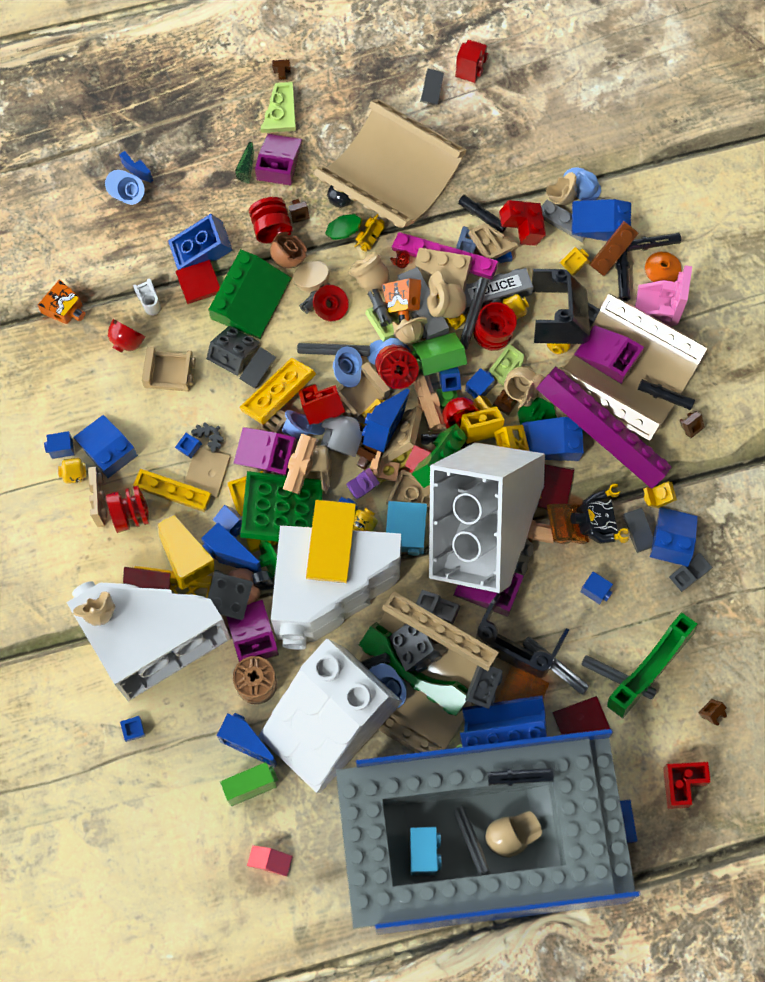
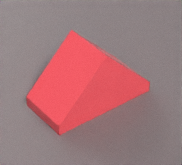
M252 846L247 866L287 877L293 856L271 848Z

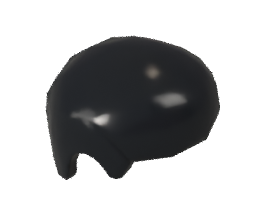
M332 185L329 187L327 196L329 202L334 207L343 208L351 205L353 200L348 197L349 195L336 191Z

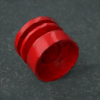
M266 197L254 202L250 206L249 215L257 241L269 244L272 243L275 236L280 232H288V235H291L293 229L285 201L282 198Z
M493 302L485 305L480 310L473 332L476 342L482 348L498 351L507 346L517 324L513 309L506 304Z
M392 344L385 346L376 357V371L389 387L403 389L409 387L416 380L419 371L418 362L411 352L402 345ZM397 365L400 366V371H399V372H397V370H396V369H397V368H396Z
M139 486L133 487L134 496L131 495L129 488L126 489V498L124 499L119 491L106 495L110 516L117 533L130 530V520H133L136 527H140L139 518H142L144 525L150 524L148 505Z

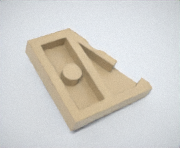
M486 223L469 230L471 239L483 257L494 260L517 249L518 245L516 242L513 241L512 243L505 239L502 233L493 230Z

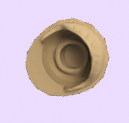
M569 172L563 178L559 177L556 184L547 187L546 195L554 204L567 205L575 200L577 196L575 173Z
M417 317L409 321L403 319L400 324L393 322L394 336L404 344L418 342L424 333L423 327L427 323V318Z
M101 592L98 599L88 598L87 603L74 608L73 614L83 617L87 623L93 626H101L106 624L112 617L115 604L109 592Z

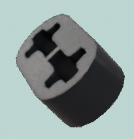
M260 571L252 575L254 586L259 588L260 591L274 588L275 578L269 571Z

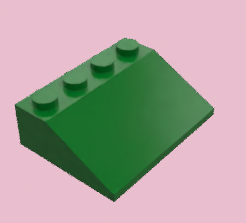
M240 249L208 309L211 320L261 339L291 281V277L260 257Z

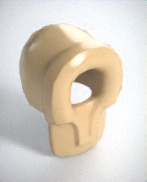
M370 253L365 259L357 260L352 264L348 272L349 275L356 278L360 287L368 292H373V289L383 290L382 284L389 281L388 268L382 263L381 256L377 253Z
M440 271L433 273L428 283L430 295L427 298V306L430 314L436 318L459 317L467 306L466 295L463 289L456 284H446Z
M517 367L506 376L504 388L512 399L520 402L518 408L522 406L528 407L532 405L539 394L536 388L545 377L541 374H536L530 368Z
M326 445L315 447L312 456L313 465L310 473L305 478H321L322 490H324L325 495L330 487L332 464L329 448Z
M528 811L515 817H502L493 821L486 830L485 838L491 851L504 857H513L523 852L529 843L538 839L542 835V830L534 813Z

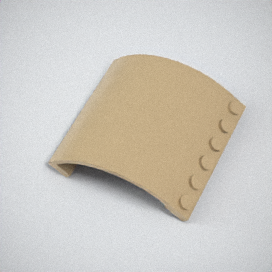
M376 99L370 102L369 108L372 111L346 151L329 166L316 168L313 175L317 176L321 182L334 186L333 188L336 191L349 195L348 197L351 200L359 201L365 208L376 211L380 217L393 221L395 226L405 228L419 220L436 202L455 174L467 150L380 99Z
M608 294L590 331L596 325L632 339L644 347L641 357L622 384L575 355L572 356L565 368L559 367V369L577 383L587 394L591 395L602 407L606 408L616 419L621 421L624 426L650 441L675 404L658 397L657 399L653 398L652 395L637 390L640 381L644 379L656 385L661 384L662 387L682 394L708 347L616 296Z
M394 591L383 606L382 610L385 613L379 624L392 634L405 624H408L430 637L433 643L442 644L447 648L448 651L442 655L440 660L430 663L428 668L421 672L426 676L438 680L458 681L469 689L477 665L488 671L499 654L498 651ZM364 652L359 661L361 662L374 656L367 655ZM403 679L407 687L406 700L378 730L415 753L446 749L464 720L463 711L461 710L457 716L446 713L441 705L431 702L426 694L411 687V683ZM468 701L464 707H470L473 703Z

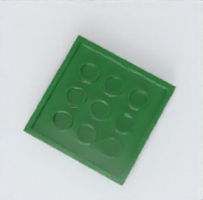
M247 471L240 537L279 542L280 526L312 528L315 500H322L321 480L305 478L301 492L297 494L283 489L287 476Z

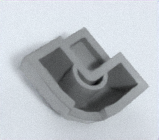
M345 415L325 419L321 427L326 429L321 446L326 445L329 450L356 457L362 439L359 420Z

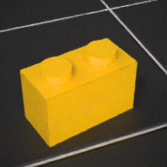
M498 407L463 414L460 429L468 437L466 443L495 437L494 432L504 426V418Z

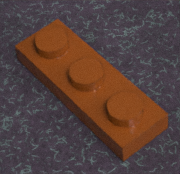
M623 221L589 265L602 276H605L639 233Z

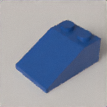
M606 199L573 201L572 235L608 241L623 221L631 226V202Z
M209 214L168 240L178 270L210 260V262L218 260L233 251L223 221L212 214Z
M405 389L374 408L372 414H367L365 424L367 425H365L362 436H364L363 445L384 453L405 413L410 389Z
M104 415L73 437L107 478H110L138 456L133 445Z
M569 417L522 423L529 451L544 453L545 460L579 461L584 453L583 429Z
M660 507L650 557L688 567L695 548L698 516Z
M219 522L201 538L204 544L202 547L219 563L235 568H245L254 573L262 571L260 562Z
M227 713L217 734L220 742L264 763L267 762L270 766L276 767L277 763L274 756L244 720L245 718L237 713L233 715Z

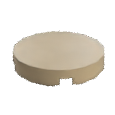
M317 261L301 265L295 270L293 275L296 287L305 292L317 291L323 284L325 286L330 278L327 266Z

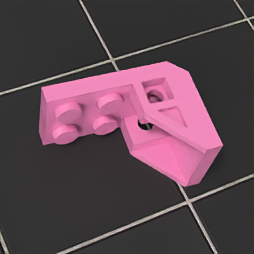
M685 265L683 272H679L676 282L663 280L639 285L635 307L670 327L678 325L688 300L692 266Z

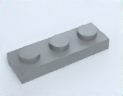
M546 200L541 206L543 220L583 242L586 237L572 235V214Z

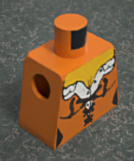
M60 279L38 304L43 315L64 324H68L72 318L80 322L85 317V312L81 310L82 302L80 298Z
M405 279L382 284L387 311L398 314L399 323L403 319L409 321V312L420 309L421 280Z

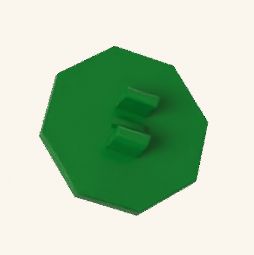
M355 214L339 216L328 224L325 234L332 240L348 238L359 230L362 219Z
M540 397L536 398L531 406H522L517 412L520 425L524 422L557 418L553 404Z
M261 540L259 544L261 556H259L260 559L258 561L261 568L266 566L268 571L275 577L277 555L270 542Z

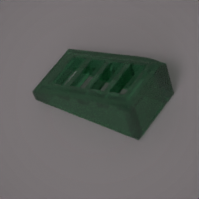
M252 142L248 143L235 169L237 180L247 184L250 182L254 159Z

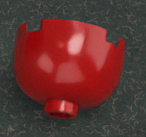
M115 319L112 320L108 328V339L114 344L112 348L121 353L124 350L129 352L135 351L146 337Z
M458 397L446 404L442 413L446 429L454 424H457L460 428L463 414L480 411L473 400L466 397Z

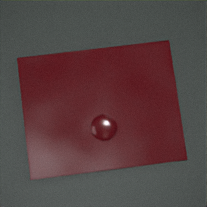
M545 464L544 488L541 492L538 508L566 513L574 470Z
M124 567L123 584L135 585L139 588L170 590L171 573Z
M597 696L552 712L561 735L611 729Z

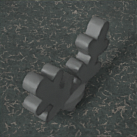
M203 423L204 427L202 428L200 425H196V429L191 431L193 436L197 435L198 438H202L203 434H205L206 437H209L211 442H208V447L211 448L212 453H215L217 448H221V444L218 441L223 442L224 440L218 432L219 426L214 428L212 425L209 426L207 423Z

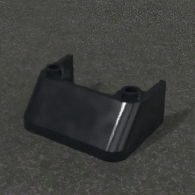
M533 269L532 292L568 293L569 309L558 310L555 313L554 320H536L534 343L584 344L588 342L590 338L587 290L567 270Z
M497 593L490 602L478 627L476 639L498 651L497 657L535 678L545 677L569 629H565L552 654L544 650H538L534 653L498 634L496 625L489 621L502 595Z

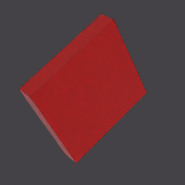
M210 260L175 271L187 304L214 296L220 288Z

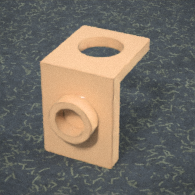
M377 451L376 458H372L370 469L373 470L376 478L396 482L400 463L390 461L386 464L381 460V452ZM392 466L394 473L389 476L383 473L384 467Z

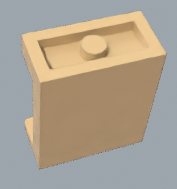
M147 346L142 374L144 388L189 392V385L193 384V374H191L192 368H195L196 358L193 357L192 351L187 350V354L156 352L154 347Z
M368 362L361 366V379L356 387L350 388L341 385L337 388L344 405V414L357 420L363 416L362 413L376 399L385 400L390 397V388Z

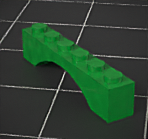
M681 612L645 660L611 694L607 707L623 719L694 635L698 624Z
M377 622L371 625L358 644L362 647L363 652L370 656H377L386 652L391 660L390 664L387 665L391 666L400 678L411 683V687L426 694L431 702L441 705L446 713L457 716L468 702L465 700L468 688L458 681L438 680L423 673L406 672L390 641L392 633Z

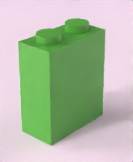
M455 332L412 344L414 351H411V354L417 360L419 370L422 371L424 376L467 364L465 348Z
M267 762L224 779L220 783L226 799L232 807L277 788L275 782L279 780L273 766L268 767Z

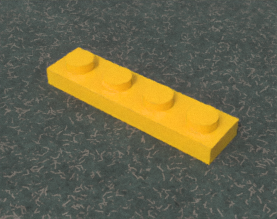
M143 469L139 470L133 487L139 486L141 491L205 512L212 496L210 492Z

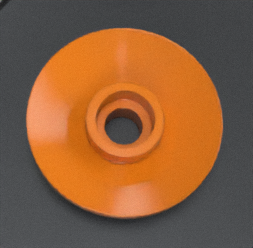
M656 252L645 263V273L652 282L663 280L675 282L678 279L679 272H681L680 261L668 252Z

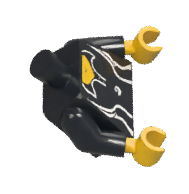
M612 484L607 491L601 490L591 494L582 501V505L576 510L577 513H572L570 516L572 524H579L582 535L588 536L599 544L616 542V540L626 543L629 540V537L621 536L622 534H628V529L623 528L618 532L612 499L608 498V496H619L620 491L617 493L611 491L613 488L618 487V484Z

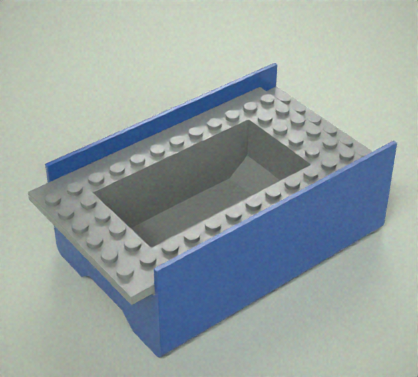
M612 729L356 760V768L336 770L353 929L375 926L376 934L381 935L627 904L639 897L640 891L635 892L627 844L636 843L638 840L631 800L620 801L609 740V737L612 735ZM552 768L554 773V782L513 784V786H508V784L488 785V771ZM465 807L490 868V875L479 876L456 818L455 808ZM528 811L534 813L542 830V835L538 839L529 843L523 852L513 857H504L491 851L487 845L485 835L488 826L493 821L502 817H515ZM436 827V833H440L441 846L437 848V855L441 854V870H437L436 875L411 876L410 828Z

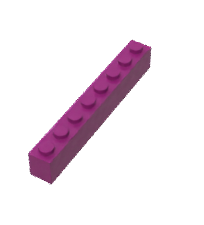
M556 366L536 388L651 489L671 469L672 466L665 459L661 458L650 446L646 445L635 433L631 432L621 421L616 419L606 408L602 407L591 395L587 394Z

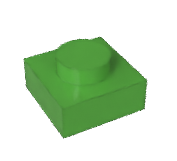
M438 389L436 392L441 409H444L446 404L452 399L458 398L456 390L443 392L442 389Z

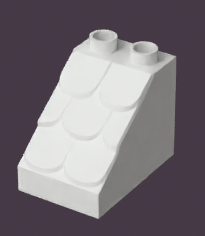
M473 443L430 465L429 578L496 593L502 592L511 585L521 551H523L533 515L544 488V453Z
M280 526L271 622L277 640H283L282 646L293 650L306 649L307 642H315L334 631L345 619L369 606L370 600L393 587L400 580V533L353 530L347 583L306 579L312 528Z
M89 581L78 586L72 592L74 598L66 602L73 613L74 608L87 603L88 598L95 600L100 597L101 592H109L115 604V609L112 617L106 624L93 626L87 623L83 617L75 616L114 685L127 701L132 700L231 639L225 623L211 599L203 596L172 594V591L168 589L139 588L135 585L121 583H99L95 585L93 581Z
M326 639L301 666L258 737L316 793H321L336 776V770L344 768L403 701L345 647Z

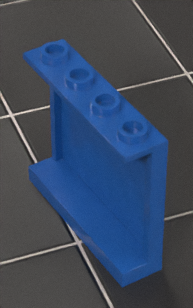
M543 695L495 702L490 705L489 709L480 705L463 707L465 724L464 732L460 733L462 747L547 737Z

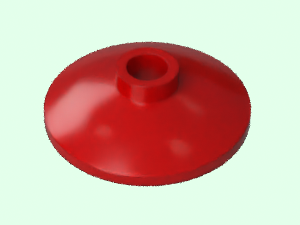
M325 285L316 291L313 298V307L321 319L330 322L337 321L348 310V298L340 287ZM327 301L331 303V307H327Z

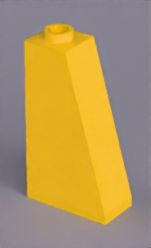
M175 515L158 523L160 540L181 590L215 571L214 559Z

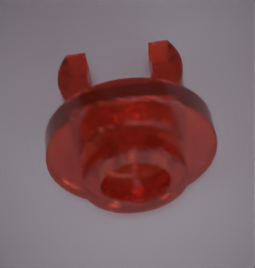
M396 250V258L391 257L390 260L393 265L403 269L409 264L410 255L405 250Z

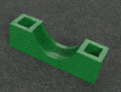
M454 424L438 435L433 442L436 448L411 473L423 488L430 485V465L458 452L468 437L457 424Z

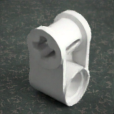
M150 278L147 279V282L133 285L145 312L148 315L158 314L161 306Z

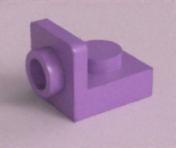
M367 468L346 485L354 498L358 499L369 493L380 483L371 469Z

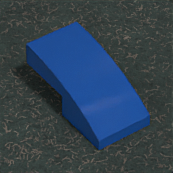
M126 151L119 154L123 166L129 172L146 182L151 183L153 181L150 170L141 159L134 163Z

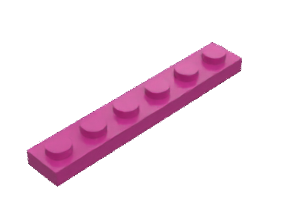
M398 232L391 246L393 251L417 257L419 248L471 256L473 259L469 273L491 280L499 266L497 260Z

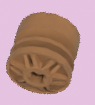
M250 656L244 658L236 665L233 671V683L238 695L244 701L250 704H262L274 696L277 690V678L272 665L266 659L260 656ZM255 675H257L258 679H255L254 682H252L250 677L253 678Z

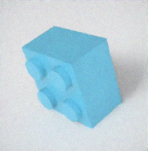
M436 827L410 828L411 876H434L437 874V870H441V854L437 855V848L441 846V835L436 833Z

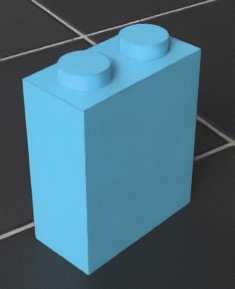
M388 501L386 533L401 534V552H407L413 556H417L420 553L424 554L427 504Z

